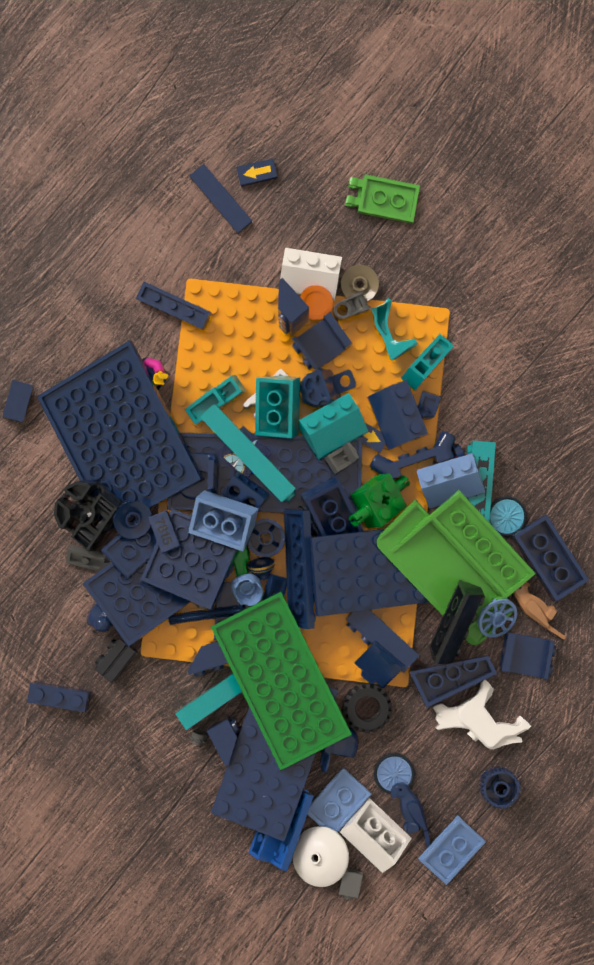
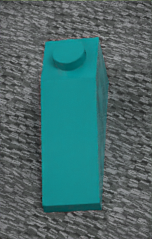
M439 334L407 369L401 379L403 381L407 380L408 385L416 390L454 345Z

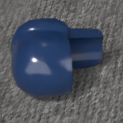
M348 727L352 735L320 750L321 758L319 765L321 766V772L327 773L331 754L349 758L356 756L359 739L353 728Z

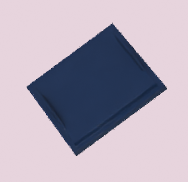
M377 641L354 662L362 670L361 676L370 684L378 683L382 688L405 668V665Z

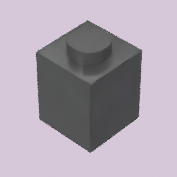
M347 867L345 874L340 879L338 888L342 898L353 900V897L358 898L363 877L362 870Z

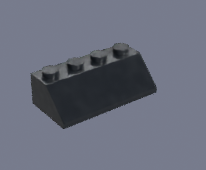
M459 580L429 645L434 663H452L455 656H459L462 641L467 639L469 634L468 628L471 623H474L477 616L476 611L479 606H482L485 599L481 587Z

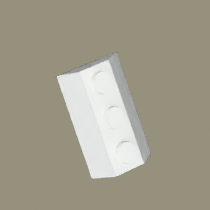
M285 248L280 279L283 278L298 295H301L304 289L309 286H323L331 293L333 301H335L342 257Z
M370 798L364 802L340 831L382 873L396 864L412 839Z

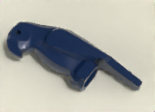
M401 782L393 785L390 792L393 799L395 797L400 799L401 813L405 819L403 825L405 832L413 833L422 828L426 848L430 846L429 833L420 801L406 783Z

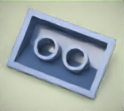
M473 453L416 470L429 509L441 506L458 490L467 498L485 493Z
M204 490L196 497L188 533L244 551L255 526L259 508Z

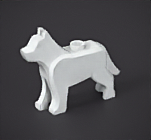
M486 680L481 681L480 688L475 696L465 700L460 705L446 707L443 703H439L432 707L437 713L435 718L439 723L435 727L437 730L447 728L469 729L470 731L467 734L475 742L479 739L489 749H496L512 743H521L522 738L517 735L528 730L531 725L521 716L517 718L514 724L505 722L495 723L484 707L494 690Z

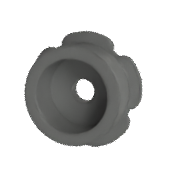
M193 730L192 735L189 736L192 744L197 746H203V743L208 742V734L202 731Z

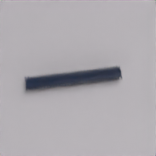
M233 605L231 608L226 606L224 609L219 607L217 610L214 608V610L207 609L206 611L205 609V611L200 610L199 612L198 610V612L193 611V613L191 611V613L186 612V614L184 612V614L179 613V615L177 613V615L174 614L168 619L169 624L173 625L190 621L195 622L197 620L202 621L204 619L209 620L211 618L216 619L218 617L223 618L225 616L230 617L245 610L244 605H238V607Z

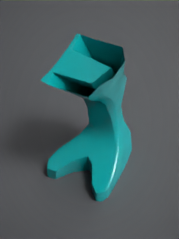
M387 298L384 304L371 308L374 315L375 326L382 335L391 361L418 345L415 339L407 341H396L393 339L388 326L392 300Z

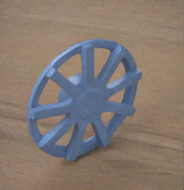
M507 598L493 599L485 608L482 607L477 623L483 635L499 637L508 632L514 625L517 618V608ZM502 603L498 610L497 604ZM507 604L511 605V607L503 611ZM492 606H493V608H494V612H490V611H489V609H490ZM511 611H514V617H508L505 615ZM485 613L490 615V617L483 618ZM506 620L512 621L511 624L507 628H505L504 624ZM488 622L486 626L483 628L482 623ZM493 625L492 634L486 633L487 629ZM496 627L503 629L502 632L495 634Z

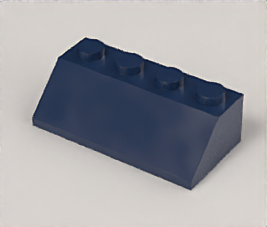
M281 278L279 280L278 296L279 328L285 335L289 333L293 336L309 322V306Z

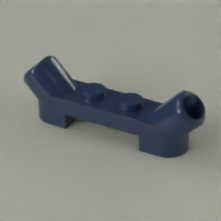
M445 431L440 432L432 449L428 450L427 447L416 450L417 454L412 456L409 453L398 457L399 460L395 462L377 454L372 460L370 469L379 474L390 473L392 478L396 479L401 476L399 469L433 457L436 464L455 458L452 451L456 441L455 436Z

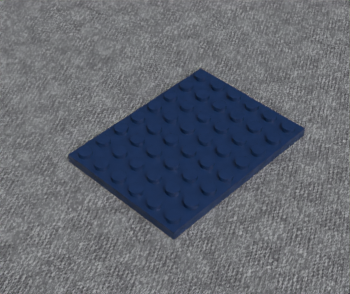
M133 341L124 343L37 396L80 481L100 482L124 503L135 500L151 508L203 479ZM96 488L91 497L96 499L102 493L101 489ZM100 515L99 519L101 521L104 517ZM130 515V516L128 517V520H130L131 518H133L134 515ZM114 523L112 524V526L110 527V529H109L108 531H110V530H112L113 528H115V527H114Z

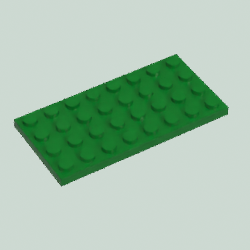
M282 592L211 626L280 770L352 735Z

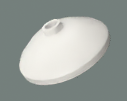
M317 826L307 829L299 836L292 858L295 870L305 882L316 887H326L338 882L345 874L349 863V852L344 839L339 833L328 827ZM315 854L318 856V861L314 860Z

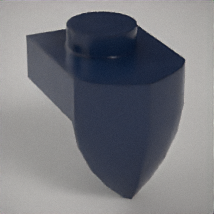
M422 391L418 410L423 420L435 417L442 396Z

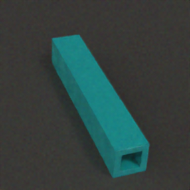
M213 404L200 417L281 502L284 500L288 502L296 494L294 492L296 487L216 404Z

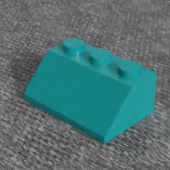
M257 377L255 435L281 438L297 436L299 434L300 377Z
M349 393L299 420V431L319 460L343 447L348 442H352L368 433L360 409Z

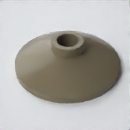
M365 265L350 267L345 271L341 279V289L346 298L364 291V297L367 302L376 295L379 288L377 274L373 269ZM358 281L363 282L364 285L362 288H358L356 286V283Z

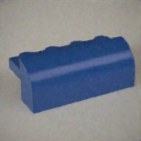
M303 789L285 841L256 831L249 854L257 860L272 863L280 870H288L301 830L305 824L307 813L312 804L313 795L307 789Z

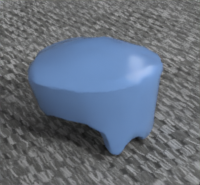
M243 574L232 581L231 591L240 605L253 606L262 600V583L256 575Z

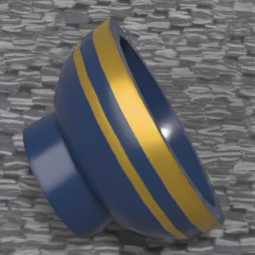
M268 557L256 558L247 563L249 572L256 575L260 580L268 579L275 566L274 559Z

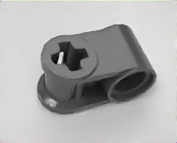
M364 291L338 302L333 310L335 318L345 320L370 310L371 306H368L365 300ZM339 306L346 307L347 314L344 316L339 315L337 308Z

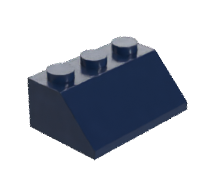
M407 380L386 387L367 397L388 450L428 434Z

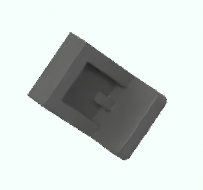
M350 442L325 457L334 474L359 459L357 450Z

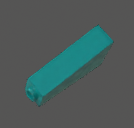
M232 673L175 713L185 730L242 692L234 674Z

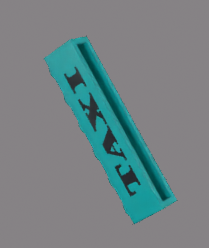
M472 441L470 445H467L466 455L471 453L475 455L485 493L468 497L467 499L490 521L496 443Z

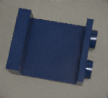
M329 312L324 316L323 320L297 338L296 336L293 337L292 342L294 344L291 345L297 354H302L304 357L303 363L307 369L310 370L312 368L315 371L350 348L352 342Z
M506 632L499 670L548 680V676H551L553 671L551 658L555 656L556 645L551 640Z

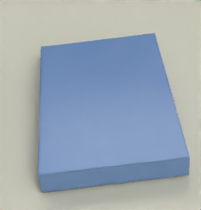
M342 767L312 801L307 815L319 826L331 828L338 833L372 793Z
M457 815L418 859L447 885L486 841Z

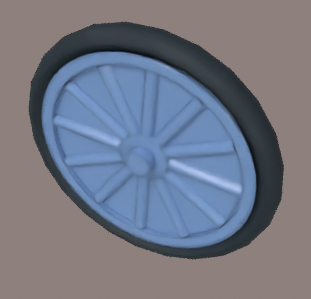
M397 753L383 756L377 762L374 769L376 784L382 791L391 794L392 786L397 783L404 782L410 788L415 777L411 761Z

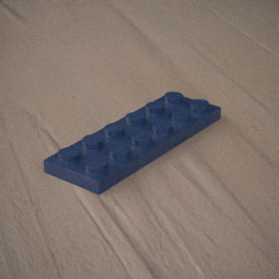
M285 509L288 606L299 628L315 629L316 616L314 613L315 600L310 549L312 517L310 510Z

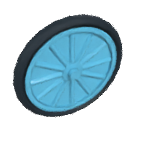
M504 496L492 502L489 523L501 536H511L525 526L527 519L526 509L518 499Z

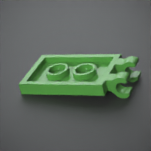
M366 174L363 180L355 177L350 178L348 188L359 190L357 197L347 195L345 206L358 207L357 213L413 224L420 185Z

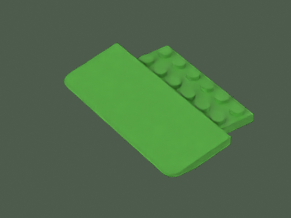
M460 490L431 514L415 499L377 538V546L380 551L442 616L459 580L482 588L485 599L482 606H479L476 611V619L474 623L470 624L468 628L469 634L466 639L472 645H478L487 638V636L480 632L477 623L482 607L485 608L493 599L509 597L536 574ZM502 603L497 604L498 610ZM507 604L503 611L511 607V605ZM493 606L489 609L490 612H494ZM511 611L505 615L509 617L514 611ZM485 613L483 618L490 617V615ZM488 622L482 623V627L484 628ZM493 625L487 629L486 633L492 634Z

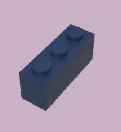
M34 681L30 683L27 702L86 712L89 708L91 691Z

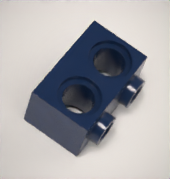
M240 471L231 478L221 492L226 498L256 508H260L269 496L268 492ZM233 486H237L240 493L235 492ZM248 498H253L256 504H251Z

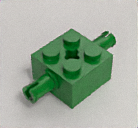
M390 473L375 475L350 494L358 509L357 512L349 517L350 521L354 519L351 524L357 527L364 521L367 528L382 527L404 510L407 505L400 492L410 485V481L406 482L408 478L402 475L394 482Z

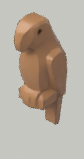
M527 581L512 593L524 614L559 638H566V636L548 624L557 613V609L554 606H547L540 598L528 592L530 584Z

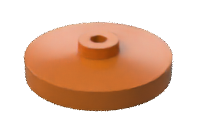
M312 285L301 293L300 297L309 306V319L320 320L331 312L333 298L325 287Z

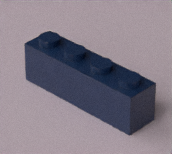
M371 610L351 612L346 618L348 621L346 626L354 633L358 630L363 635L361 639L368 646L377 641L405 665V668L402 670L403 673L420 656Z

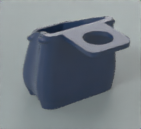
M318 368L306 374L300 382L303 402L316 408L332 403L341 397L340 393L356 387L351 370L334 375L329 369ZM345 375L350 378V384L347 387L342 386L340 383L341 377Z

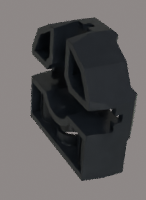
M77 481L66 486L63 490L66 493L55 502L54 517L61 529L71 531V537L88 551L96 550L114 523V514L124 502L100 482ZM96 488H100L102 493L96 499L91 497ZM69 496L77 500L76 503H72L70 500H68ZM100 515L103 516L104 518L97 524L95 528L92 524L98 520ZM75 520L80 521V524L77 526V528H75L72 525Z

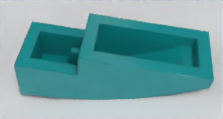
M232 375L185 408V411L194 424L197 425L203 421L200 417L213 404H216L221 409L247 390L238 377Z

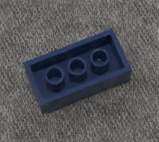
M336 477L300 494L307 509L310 510V515L320 536L363 531L361 525L356 527L351 524L354 519L350 521L349 517L355 512L341 482Z
M547 515L539 517L511 535V538L529 566L536 573L535 575L552 601L560 600L589 581Z

